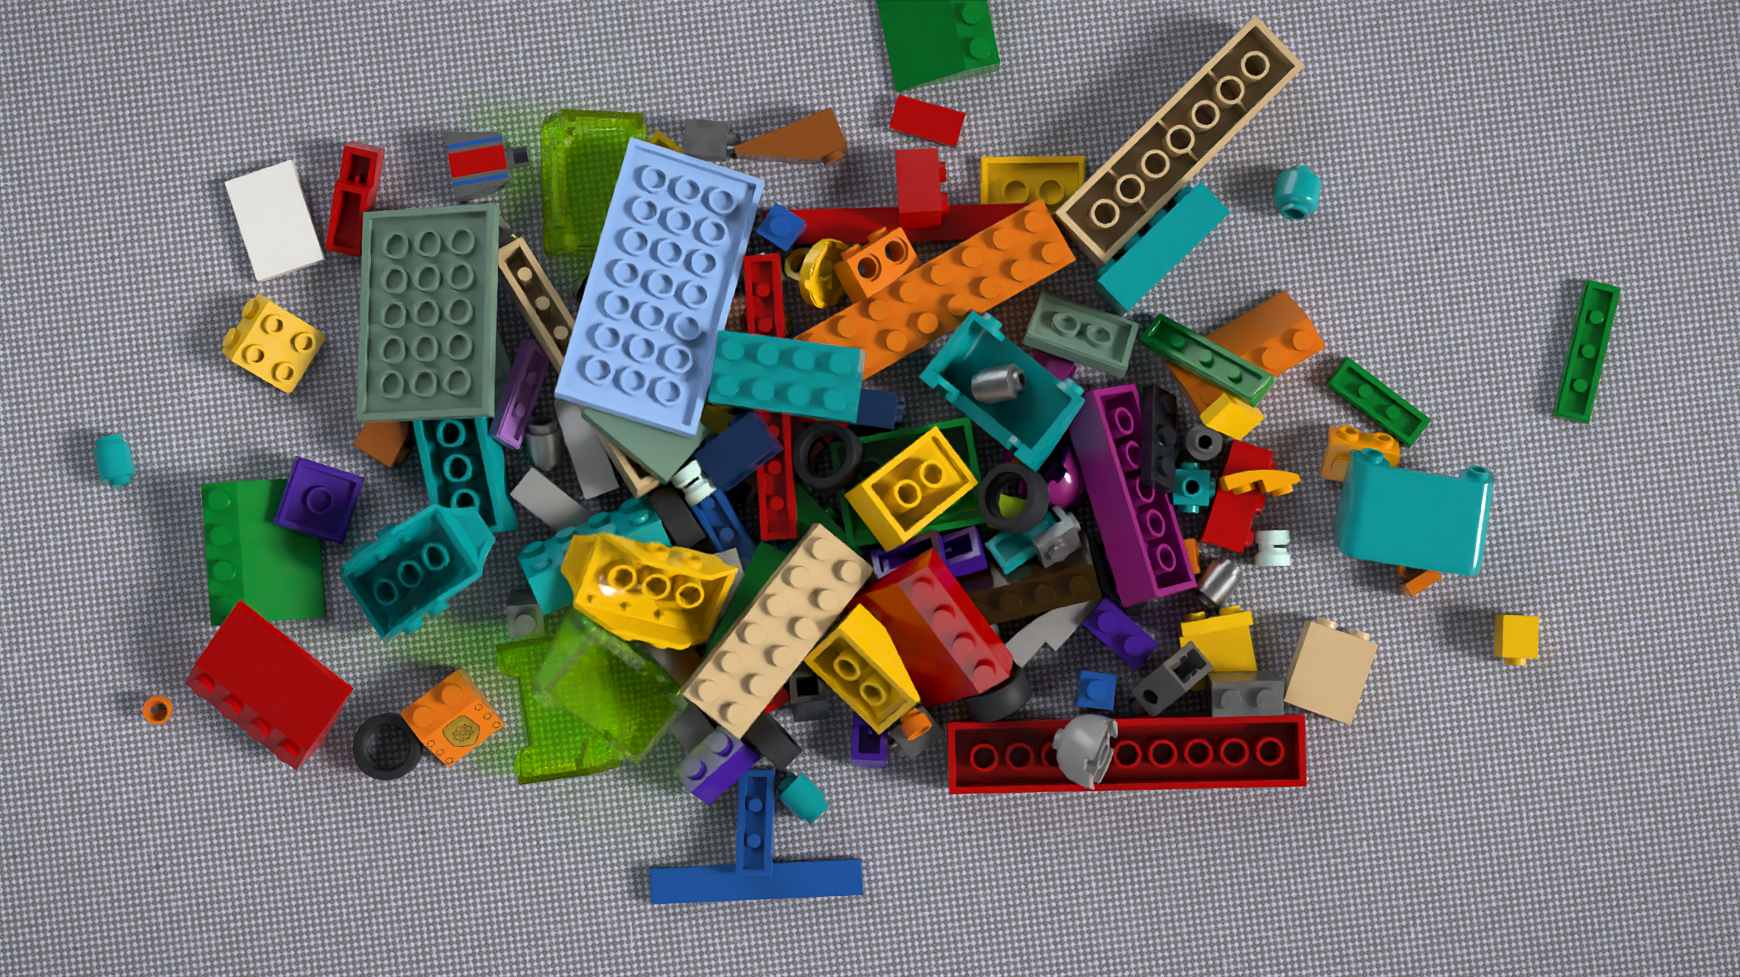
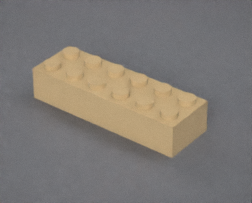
M813 523L679 692L740 739L875 569L821 524Z

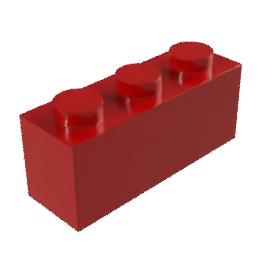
M1236 439L1228 442L1215 483L1214 500L1209 502L1198 541L1234 553H1243L1244 547L1250 548L1256 530L1251 527L1254 515L1261 514L1266 495L1261 494L1257 481L1253 482L1255 489L1234 495L1233 489L1223 491L1219 478L1246 471L1275 470L1277 462L1272 460L1274 456L1273 451Z

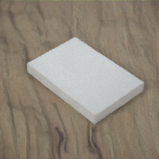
M288 160L225 181L226 189L258 282L326 261L294 161Z

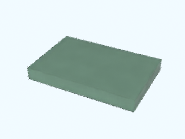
M1040 289L1022 344L1123 379L1128 367L1139 323Z
M589 407L581 415L585 421L663 485H666L711 432L699 422L694 438L690 439Z

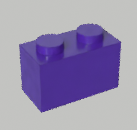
M1102 597L1103 600L1081 625L1126 666L1136 671L1159 644L1108 598Z
M720 724L672 769L690 793L710 805L759 761L761 757L744 735L738 739Z

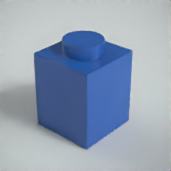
M775 202L756 233L761 239L789 256L807 228L804 220Z
M1078 669L1074 704L1081 707L1113 710L1117 675L1109 672Z

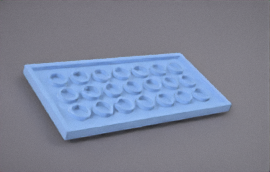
M630 137L553 397L683 437L694 438L712 376L718 330L724 331L743 263V256L746 252L765 180Z

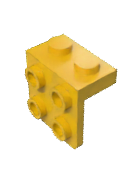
M258 293L255 299L251 298L244 306L241 314L243 318L236 329L232 328L226 334L222 343L224 348L221 352L234 363L282 391L289 393L294 390L325 341V335L284 310L269 298Z
M1240 605L1219 608L1220 615L1206 617L1205 611L1185 614V621L1176 623L1180 648L1192 641L1214 667L1210 672L1257 671L1249 625H1254L1251 610H1241ZM1205 676L1192 686L1190 690H1205Z

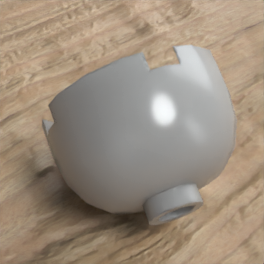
M1086 714L1071 720L1065 729H1058L1054 737L1053 749L1057 750L1058 766L1068 779L1090 789H1094L1093 782L1097 784L1101 782L1114 752V748L1109 747L1110 736L1117 738V722L1101 715Z

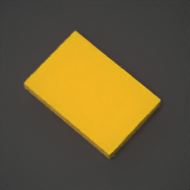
M1085 156L980 157V204L1033 203L1042 198L1052 216L1085 183Z

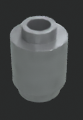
M1015 363L981 369L971 379V388L975 399L978 402L984 401L986 404L1019 399L1027 387L1025 372Z
M552 416L531 418L525 430L529 464L536 466L541 471L553 470L557 468V464L564 460L561 427L557 424L556 418Z
M1205 425L1196 426L1185 434L1182 442L1183 450L1194 461L1202 462L1212 459L1221 450V435L1218 431ZM1201 436L1207 437L1209 441L1208 449H1202L1198 445V440Z
M1220 556L1217 561L1212 560L1196 580L1197 587L1193 588L1196 591L1193 598L1207 609H1210L1212 605L1220 608L1240 584L1238 579L1243 572L1223 556Z

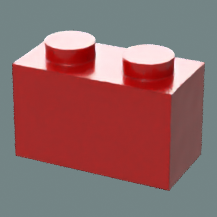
M938 148L895 150L899 227L902 229L942 227V214H948L949 208L948 193L941 192L940 183L946 182L945 161L938 160Z

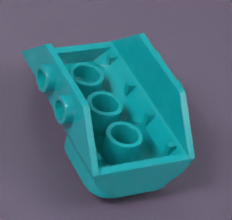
M433 503L398 526L393 522L375 533L378 540L371 544L368 540L352 550L351 553L354 557L342 566L339 576L386 645L404 632L408 636L424 626L422 618L426 615H429L432 619L448 609L447 600L480 578L483 574V565L486 557L495 543V537L476 508L472 506L448 508Z

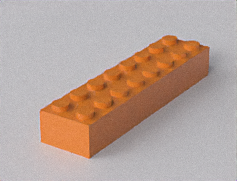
M1040 198L893 281L868 298L856 302L793 339L862 349L866 353L862 381L958 328L973 310L981 315L1073 263L1076 259L1045 203Z

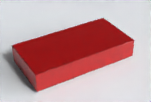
M898 94L889 130L956 148L966 113Z

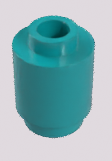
M114 434L95 440L96 448L93 450L101 483L109 484L111 489L130 485V479L137 474L129 443L124 441L123 435Z
M792 772L778 786L782 791L778 798L801 821L805 819L809 824H812L830 805L824 799L826 795L803 772L798 776Z

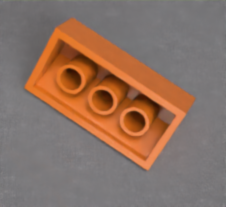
M1285 290L1205 337L1272 374L1274 378L1326 348L1309 317ZM1169 360L1163 361L1198 421H1202L1199 417L1200 414L1226 392Z

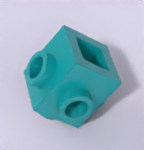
M1180 463L1179 469H1176L1175 491L1169 493L1172 505L1178 506V512L1199 513V507L1209 506V499L1214 500L1215 479L1210 478V470H1201L1200 463ZM1188 481H1194L1197 484L1195 494H1189L1186 491L1185 486Z

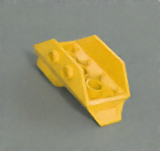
M601 532L595 535H573L560 572L566 577L573 590V607L610 633L624 640L637 639L649 642L660 649L670 647L681 650L709 640L738 567L725 564L717 556L684 547L674 546L667 548L657 542L647 544Z

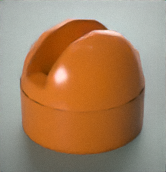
M164 695L151 696L143 705V716L151 724H164L173 713V704ZM162 703L166 705L165 708H161L154 712H152L150 708Z

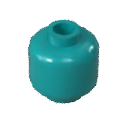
M1294 165L1291 169L1282 171L1276 179L1273 205L1287 219H1306L1308 215L1313 214L1318 209L1322 185L1320 178L1309 167L1303 165Z

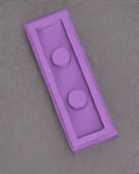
M522 338L488 432V436L513 450H519L528 421L531 418L550 364V360L541 345L532 339Z

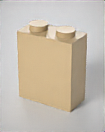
M1317 616L1315 622L1305 620L1284 680V702L1351 725L1378 644L1369 641L1371 635L1353 628H1350L1348 634L1336 630V622Z

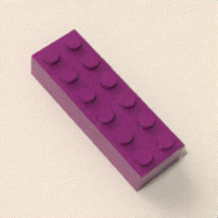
M1129 384L1095 389L1081 394L1085 402L1068 428L1075 448L1074 452L1078 458L1085 481V489L1093 507L1095 522L1100 530L1106 550V558L1110 563L1114 576L1116 591L1121 599L1123 608L1197 587L1169 493L1163 495L1140 482L1143 408L1136 385Z

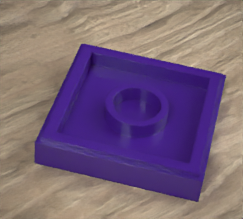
M295 456L273 523L343 544L365 478Z

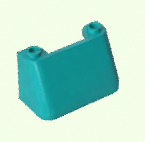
M973 310L919 378L939 392L1009 451L1014 453L1023 463L1037 472L1084 404L1085 400L1081 397L1084 390L1068 377L1062 382L998 331L1002 324L989 313L985 312L981 317ZM1015 363L1025 372L1027 387L1019 399L986 404L984 401L978 402L972 393V376L978 374L981 369Z
M1365 448L1362 451L1352 449L1333 524L1338 548L1343 554L1362 560L1457 575L1474 576L1479 574L1483 561L1495 482L1492 471L1483 466L1470 465L1468 468L1460 470L1458 477L1390 467L1389 461L1383 457L1384 454L1379 450Z

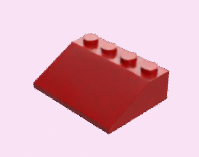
M933 547L860 589L847 604L852 611L860 603L886 628L920 697L919 701L925 709L980 694L1010 677L1013 655Z
M241 600L234 606L200 655L185 682L197 696L208 701L225 718L232 720L245 730L253 740L263 744L280 761L288 764L296 771L322 745L354 689Z

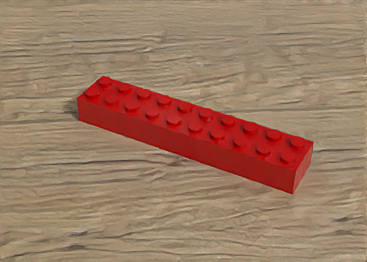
M1298 712L1284 713V715L1212 717L1211 714L1107 717L1117 722L1118 733L1117 738L1110 736L1109 747L1114 748V752L1099 784L1093 782L1094 789L1084 787L1068 779L1060 770L1057 763V750L1053 749V741L1058 729H1065L1067 724L1076 717L998 719L987 723L974 722L972 720H946L949 795L1307 787L1305 715Z

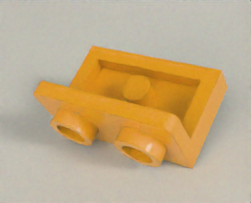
M1331 425L1328 429L1329 441L1319 470L1320 478L1344 482L1352 449L1362 451L1365 448L1379 450L1384 454L1383 457L1389 461L1390 467L1397 468L1401 456L1398 440L1382 432L1371 434L1361 432L1348 425H1341L1340 427Z

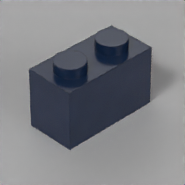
M861 388L856 424H851V428L891 432L894 430V425L901 426L904 403L897 402L898 393Z
M746 411L739 413L729 421L730 427L720 435L714 433L707 437L700 444L702 448L694 454L718 490L729 491L784 449L760 414L754 412L747 414Z

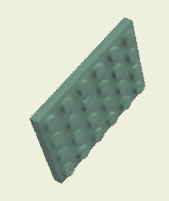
M495 203L363 212L356 421L360 423L494 417L499 206Z

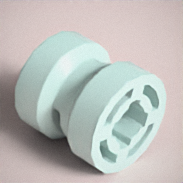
M697 459L670 479L676 488L683 490L685 500L691 508L717 489L711 479L704 473V469ZM697 476L700 478L691 486H688V483Z
M1290 530L1255 531L1254 539L1258 544L1255 566H1291V555L1287 552V544L1290 542Z

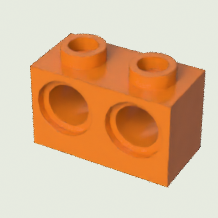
M886 227L875 231L867 236L870 243L863 247H860L859 243L847 248L840 253L843 259L832 265L852 303L868 298L921 265L901 227L889 232ZM885 246L891 251V260L885 254ZM858 263H860L865 270L864 277H862L858 272Z

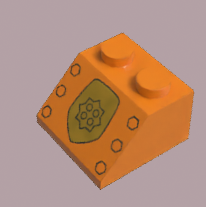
M464 669L453 672L400 713L419 740L447 767L453 765L505 725Z

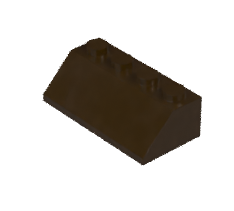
M1085 523L1079 524L1081 531L1077 532L1082 547L1070 553L1062 561L1055 562L1047 568L1042 565L1036 554L1006 575L985 547L989 568L955 577L990 625L1102 598V588Z

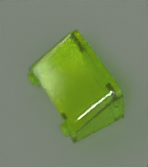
M561 109L543 119L540 129L542 235L543 250L546 257H595L616 185L614 183L618 180L630 137L645 142L647 140V126L643 123V113Z
M573 606L565 614L531 684L535 691L531 696L546 709H549L551 706L556 708L563 707L602 735L609 743L606 750L621 762L624 758H627L635 765L641 762L692 702L679 692L681 687L659 665L626 640L610 633Z
M599 628L495 645L497 652L496 663L499 670L506 677H517L524 715L528 746L521 748L517 752L513 763L518 785L589 776L615 769L622 765L625 757V747L608 645L605 635Z

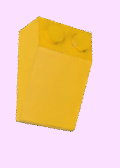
M935 426L870 474L844 496L886 552H889L905 543L977 485L978 481L937 426Z
M860 603L827 632L803 659L878 734L887 729L920 700L886 628Z

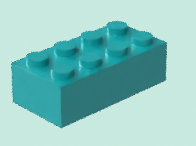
M1202 182L1198 183L1194 188L1187 184L1169 203L1172 209L1168 213L1162 208L1144 227L1147 233L1143 237L1136 233L1119 251L1122 257L1117 262L1111 257L1093 276L1097 282L1092 289L1119 317L1128 312L1230 213Z
M718 330L708 402L717 406L856 424L866 353L859 348Z
M494 417L413 421L430 505L436 503L448 508L472 506L476 508L493 535L518 530L519 526L513 498L510 495L511 488L502 445L488 436Z
M646 496L638 501L635 498L628 499L618 509L609 513H597L591 516L588 522L577 527L563 528L556 533L555 537L544 542H532L516 554L543 615L574 602V593L571 585L560 572L573 535H595L604 532L647 544L657 542L667 548L672 547L659 516Z

